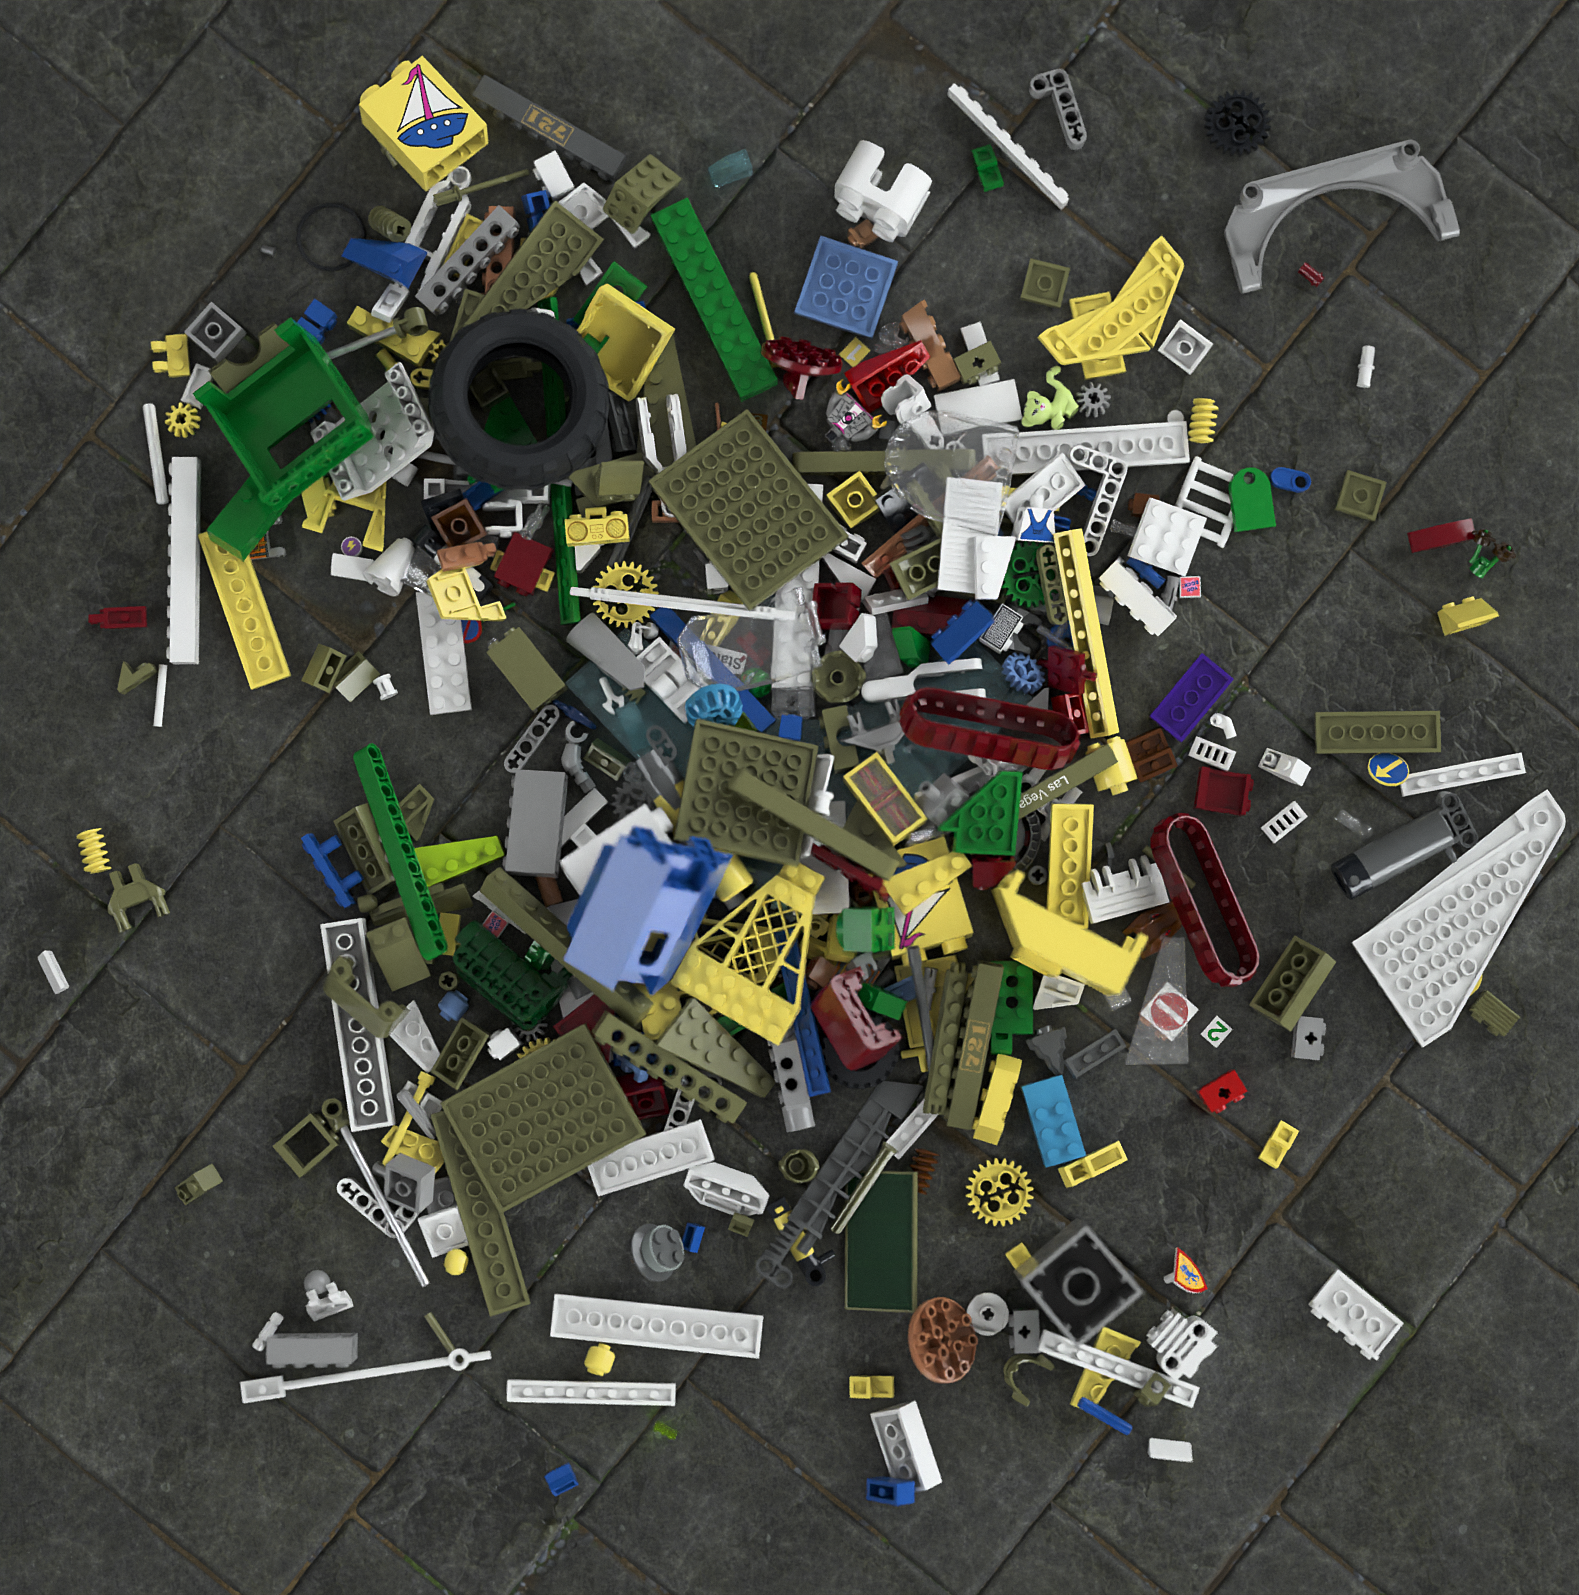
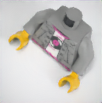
M844 379L837 383L836 390L829 400L826 412L828 417L827 423L832 428L825 434V437L832 444L840 437L846 442L867 440L879 428L887 424V421L879 423L878 420L882 415H877L873 418L848 393L844 395V392L851 387L850 383L846 388L842 387L841 383Z

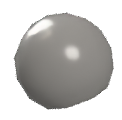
M321 1270L311 1271L304 1279L306 1292L315 1290L317 1295L327 1291L326 1285L330 1284L329 1276Z

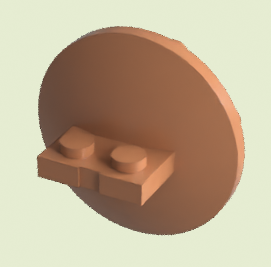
M938 1297L923 1302L914 1312L908 1331L909 1348L914 1363L925 1377L937 1383H951L964 1377L973 1364L978 1343L971 1322V1316L957 1302L949 1298Z

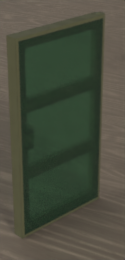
M861 1170L859 1174L863 1177L867 1170ZM881 1171L846 1224L845 1309L914 1313L916 1311L917 1172ZM854 1176L845 1185V1194L850 1197L861 1179Z

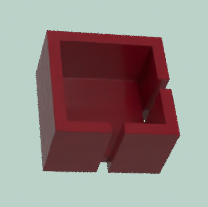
M814 583L810 623L819 630H850L859 617V611L856 608H860L862 590L854 583H835V585L832 583Z

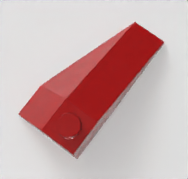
M920 340L863 361L844 372L865 410L871 413L882 406L881 397L885 390L891 386H896L897 380L902 376L913 375L930 358V355Z

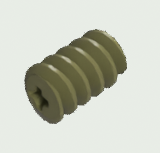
M383 205L376 206L370 211L368 222L373 230L394 242L404 241L409 236L411 223L404 217Z

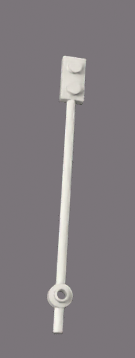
M458 1348L452 1351L449 1357L285 1382L283 1375L240 1382L243 1403L281 1398L286 1396L285 1390L447 1365H450L454 1370H463L470 1362L491 1359V1352L483 1351L469 1354L465 1349ZM458 1355L463 1357L462 1363L457 1362L456 1357Z

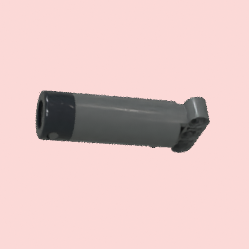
M1439 792L1435 799L1437 807L1332 863V874L1344 895L1348 899L1353 900L1445 850L1452 863L1457 862L1458 859L1452 845L1457 843L1463 847L1471 848L1478 842V835L1459 797L1452 792ZM1447 796H1450L1451 802L1448 806H1445L1444 800ZM1459 814L1460 821L1454 824L1453 819ZM1468 832L1469 839L1463 842V835Z

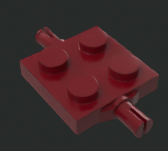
M1053 645L1048 647V660L1041 658L1038 661L1040 663L1038 665L1048 670V687L1081 695L1084 694L1086 679L1095 681L1097 678L1095 677L1096 673L1086 670L1085 653Z

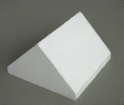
M1180 319L1158 351L1191 375L1208 353L1213 343Z

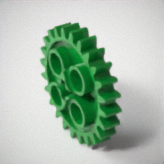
M1023 541L1022 547L1016 543L1014 545L1015 550H1012L1001 589L1006 588L1007 591L1004 596L1011 595L1010 602L1017 599L1018 606H1021L1023 602H1025L1026 608H1029L1031 603L1034 608L1038 607L1039 602L1045 605L1042 587L1038 584L1040 574L1033 577L1013 578V575L1025 574L1028 571L1031 573L1039 571L1034 563L1037 549L1043 546V542L1036 546L1035 541H1031L1028 546L1027 541ZM1046 551L1043 553V557H1047L1048 560V556H1051V554ZM1015 561H1020L1022 563V571H1018L1015 569ZM1053 562L1044 564V567L1053 565ZM1048 569L1046 578L1052 581L1055 578V572L1052 569ZM1019 581H1023L1026 584V591H1021L1018 588ZM1055 589L1050 591L1049 596L1051 600H1053L1051 593L1058 594V591Z

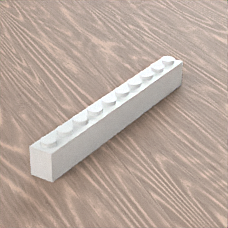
M172 457V463H169V474L172 475V483H169L168 488L169 495L172 496V504L168 506V513L171 516V524L168 525V535L171 536V544L168 545V556L171 557V565H168L167 569L168 577H171V585L167 587V595L170 598V606L167 607V616L170 618V626L167 627V638L170 639V647H167L166 654L167 659H170V662L173 664H199L200 540L198 534H200L201 460L197 457Z

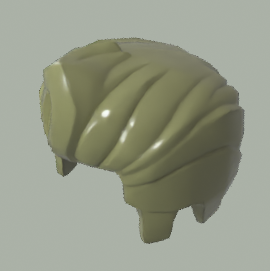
M792 1149L779 1160L778 1167L787 1180L794 1183L810 1182L817 1175L819 1163L811 1151L807 1149Z

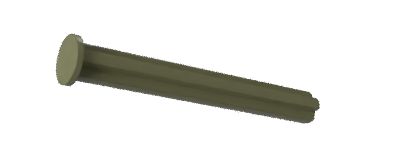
M883 1142V1148L831 1224L830 1229L834 1233L842 1232L893 1153H897V1150L892 1145Z

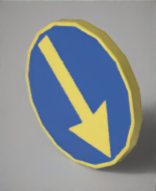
M1378 753L1369 760L1367 767L1370 776L1378 783L1386 786L1403 784L1409 775L1407 763L1401 757L1392 753Z

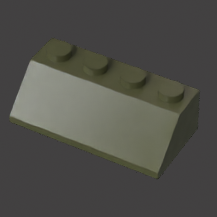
M369 803L356 806L334 820L333 822L355 869L364 878L361 882L367 895L374 894L395 884L396 881Z

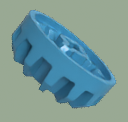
M712 684L700 688L687 699L685 713L693 729L696 719H706L705 721L729 726V724L735 725L742 715L743 705L735 688L726 684Z

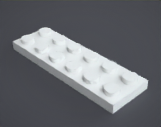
M416 592L430 715L472 710L461 620L441 619L431 592Z
M700 1119L637 1139L589 1165L588 1169L597 1195L601 1196L713 1161L714 1156Z

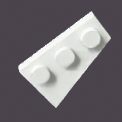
M413 1000L407 1006L411 1011L390 1036L428 1074L441 1053L415 1000Z

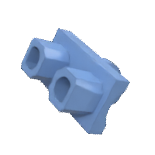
M639 1045L631 1046L629 1051H636ZM617 1054L616 1057L622 1061L620 1069L627 1073L634 1071L633 1079L638 1083L647 1081L649 1075L646 1073L648 1071L647 1068L642 1065L638 1068L629 1062L630 1057L625 1054L621 1057Z

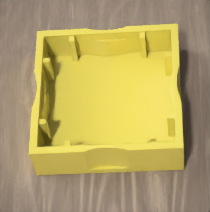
M605 284L599 287L577 331L581 334L582 338L589 333L599 342H602L606 335L610 337L597 355L606 374L609 389L629 402L637 397L675 328L609 284Z

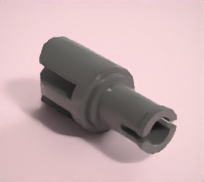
M919 525L900 536L904 539L903 544L906 547L907 554L929 544L931 538L936 536L930 525Z

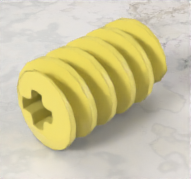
M1196 398L1193 400L1196 406L1192 407V412L1195 414L1191 415L1190 418L1194 422L1189 424L1192 430L1188 432V435L1191 437L1188 440L1196 443L1213 442V439L1209 438L1208 435L1215 434V431L1209 428L1216 426V423L1212 422L1211 419L1217 418V415L1213 414L1212 411L1218 410L1219 407L1213 405L1215 403L1214 400Z
M101 828L84 831L76 836L77 839L83 840L78 846L85 848L80 852V855L87 856L82 859V863L89 864L84 867V871L91 872V874L111 869V867L104 866L110 860L102 857L108 852L101 850V847L106 845V843L99 842L104 837L102 834H97Z

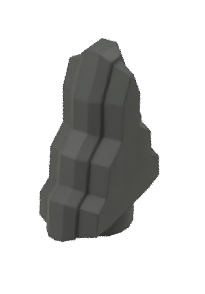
M1050 1024L1036 1029V1035L1025 1040L1029 1049L1034 1050L1038 1058L1045 1060L1047 1068L1056 1076L1063 1074L1064 1058L1062 1053L1066 1049L1064 1040L1067 1038L1065 1026L1052 1029Z

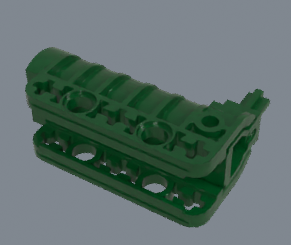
M477 920L465 926L454 939L457 950L453 954V961L459 977L523 1031H532L559 1002L563 992L568 988L567 981L573 976L565 967L558 973L552 971L549 975L546 973L541 975ZM459 955L463 956V958L460 961L458 958ZM530 1020H531V1023H532L531 1025H529V1024H525V1026L523 1025L524 1022H527V1021H530Z

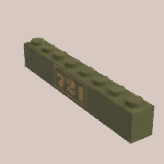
M978 960L977 965L972 967L971 977L974 978L973 986L969 985L967 998H970L969 1006L964 1008L963 1018H966L965 1026H961L959 1033L962 1043L961 1047L957 1046L955 1058L958 1059L957 1067L953 1066L951 1079H954L953 1087L949 1086L947 1099H950L949 1107L945 1108L943 1115L947 1126L972 1130L1004 970L1003 964Z

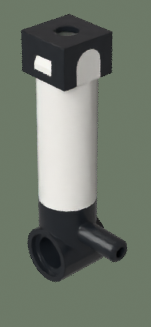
M425 524L411 540L441 566L437 551L448 548L446 542ZM473 567L466 568L476 597L481 602L494 586Z

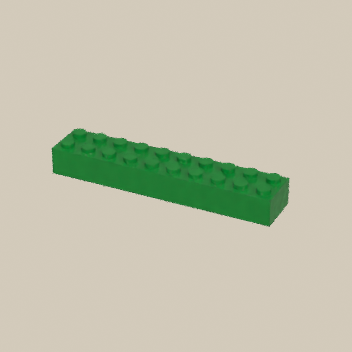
M688 197L652 214V223L740 402L778 385L777 377L768 359L761 354L762 347Z

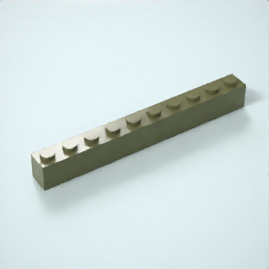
M498 867L486 877L480 892L632 1028L647 1016L653 1002L632 983L618 980L612 991L563 960L572 941L566 925L507 872Z

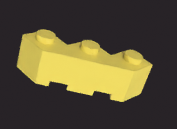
M998 1054L995 1061L991 1060L988 1072H991V1078L987 1089L983 1088L980 1096L983 1105L979 1117H974L972 1129L975 1131L973 1138L994 1145L998 1144L1004 1128L1006 1114L1012 1101L1015 1083H1017L1022 1060L1003 1054Z

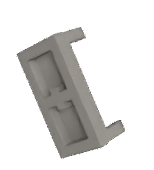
M872 952L863 953L852 959L847 965L849 970L859 966L863 970L865 976L860 979L859 984H862L865 979L871 976V969L868 964L872 966L874 971L877 970V965L871 956Z

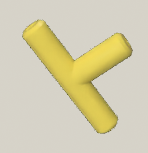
M924 1047L900 1052L902 1059L918 1056L921 1072L928 1071Z

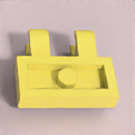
M186 334L166 335V342H151V350L154 353L167 352L168 362H152L155 373L169 372L170 378L191 376L188 336Z

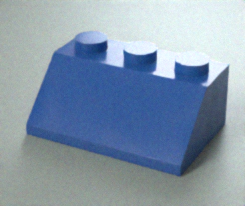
M970 599L962 606L963 611L958 616L956 614L951 616L946 622L948 625L943 630L939 628L931 636L933 638L931 645L948 665L995 622L993 615L978 600L972 602Z

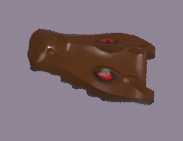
M1170 901L1169 903L1144 911L1121 932L1125 937L1133 931L1136 935L1142 934L1148 937L1144 945L1147 949L1139 955L1144 960L1163 949L1182 927V923L1173 902Z

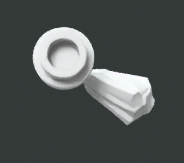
M639 622L633 623L631 638L627 646L634 655L640 654L644 650L642 633L644 638H656L659 628L651 622H648L646 626L641 625Z

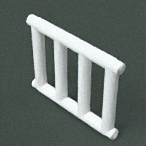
M1195 456L1175 507L1181 509L1185 507L1224 523L1221 535L1203 528L1201 533L1202 537L1217 542L1219 547L1224 548L1233 527L1232 511L1230 510L1229 515L1226 516L1186 498L1190 488L1230 504L1229 494L1194 481L1198 469L1229 482L1233 474L1201 461V458ZM1244 477V481L1250 484L1251 478Z

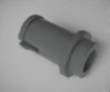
M890 967L883 969L884 972L876 979L874 984L886 988L892 980H896V973Z

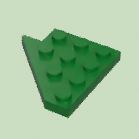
M1000 770L938 826L939 831L955 832L953 852L1015 856L1023 772Z

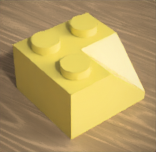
M860 471L826 495L829 504L850 528L866 521L880 511L872 498L877 493Z

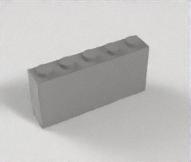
M516 769L515 776H512L511 780L514 792L513 796H510L509 807L512 810L511 816H508L507 828L510 829L509 836L505 838L507 856L503 858V869L509 875L558 878L568 776L565 772Z

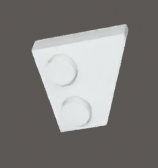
M1043 975L1033 1009L1039 1010L1076 1005L1079 1003L1085 984L1062 976L1049 978Z

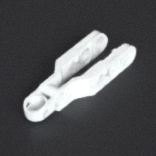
M678 394L666 395V406L675 462L685 455L687 451ZM647 397L636 398L643 460L657 475L667 467H662L656 457L654 435L650 429L649 418L651 414L648 413ZM660 499L663 513L673 518L674 515Z
M982 659L954 660L950 665L945 661L920 664L907 676L889 677L866 682L862 686L861 694L864 700L870 703L890 702L893 699L898 701L906 700L909 694H913L916 691L913 682L917 678L944 676L945 673L955 672L965 674V671L983 670ZM985 689L954 691L986 698Z

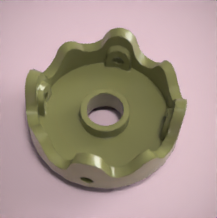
M841 650L822 656L812 670V684L816 693L830 703L839 704L852 700L860 693L862 684L866 679L865 670L861 667L860 663L855 662L848 654ZM834 672H839L842 676L839 684L832 680Z

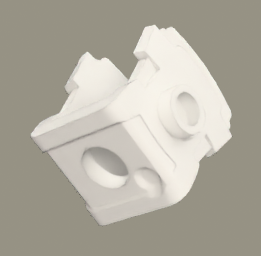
M904 375L898 379L896 386L889 387L883 392L881 402L886 412L890 415L895 414L903 427L911 426L921 413L931 407L924 388L910 375Z
M509 499L506 502L488 501V503L483 504V510L488 512L515 511V526L485 527L488 535H500L501 538H510L514 532L521 533L523 527L522 503L519 500Z

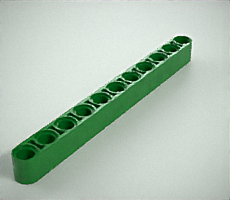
M370 743L355 752L353 759L422 957L430 961L448 950L447 941L382 754L375 744Z

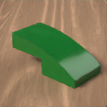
M991 144L971 150L984 192L1004 186Z

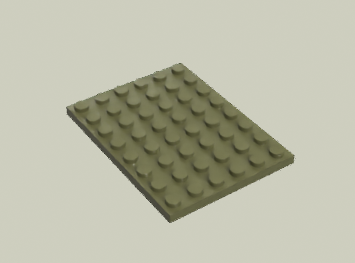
M748 409L648 481V484L749 612L849 538L848 534Z
M586 1023L440 1103L500 1214L646 1135Z

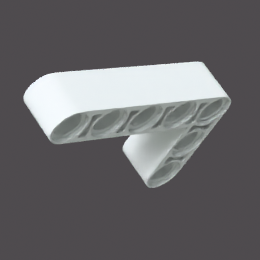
M1077 445L1071 447L1068 451L1070 462L1103 474L1083 530L1084 542L1091 541L1094 546L1093 550L1087 553V556H1094L1100 548L1128 468L1127 464L1121 459ZM1076 449H1080L1083 452V457L1080 461L1075 460L1073 457V452ZM1095 456H1099L1102 459V465L1099 468L1093 465V458ZM1115 463H1119L1122 468L1121 472L1117 475L1112 471V466ZM1109 482L1115 487L1112 494H1108L1105 491V485ZM1101 502H1105L1108 507L1107 511L1103 514L1098 511V505ZM1095 521L1101 526L1097 533L1091 531V524Z

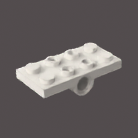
M658 637L636 658L646 667L645 684L686 725L688 719L685 713V703L695 691L706 685L694 674L691 667Z

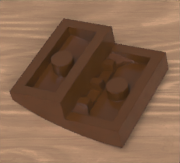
M1160 726L1125 741L1140 783L1178 766Z

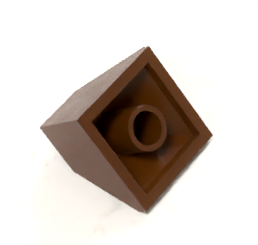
M467 498L431 517L448 548L470 544L488 534Z

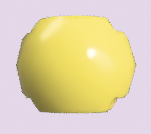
M452 1249L445 1257L444 1267L451 1275H460L465 1272L469 1258L461 1249Z

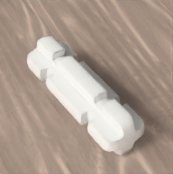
M277 1312L272 1314L270 1321L266 1323L258 1335L259 1338H256L252 1345L256 1350L262 1351L264 1349L266 1338L274 1334L278 1328L277 1325H280L284 1318L281 1314Z

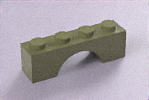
M272 322L258 333L259 348L252 359L244 363H234L224 358L208 370L225 393L233 390L242 380L247 379L258 368L264 366L274 356L289 346L274 331L278 327L275 322Z

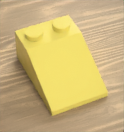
M1474 596L1463 599L1462 604L1456 606L1454 602L1443 605V609L1437 612L1444 636L1483 625L1499 616L1498 612L1482 598L1475 600Z

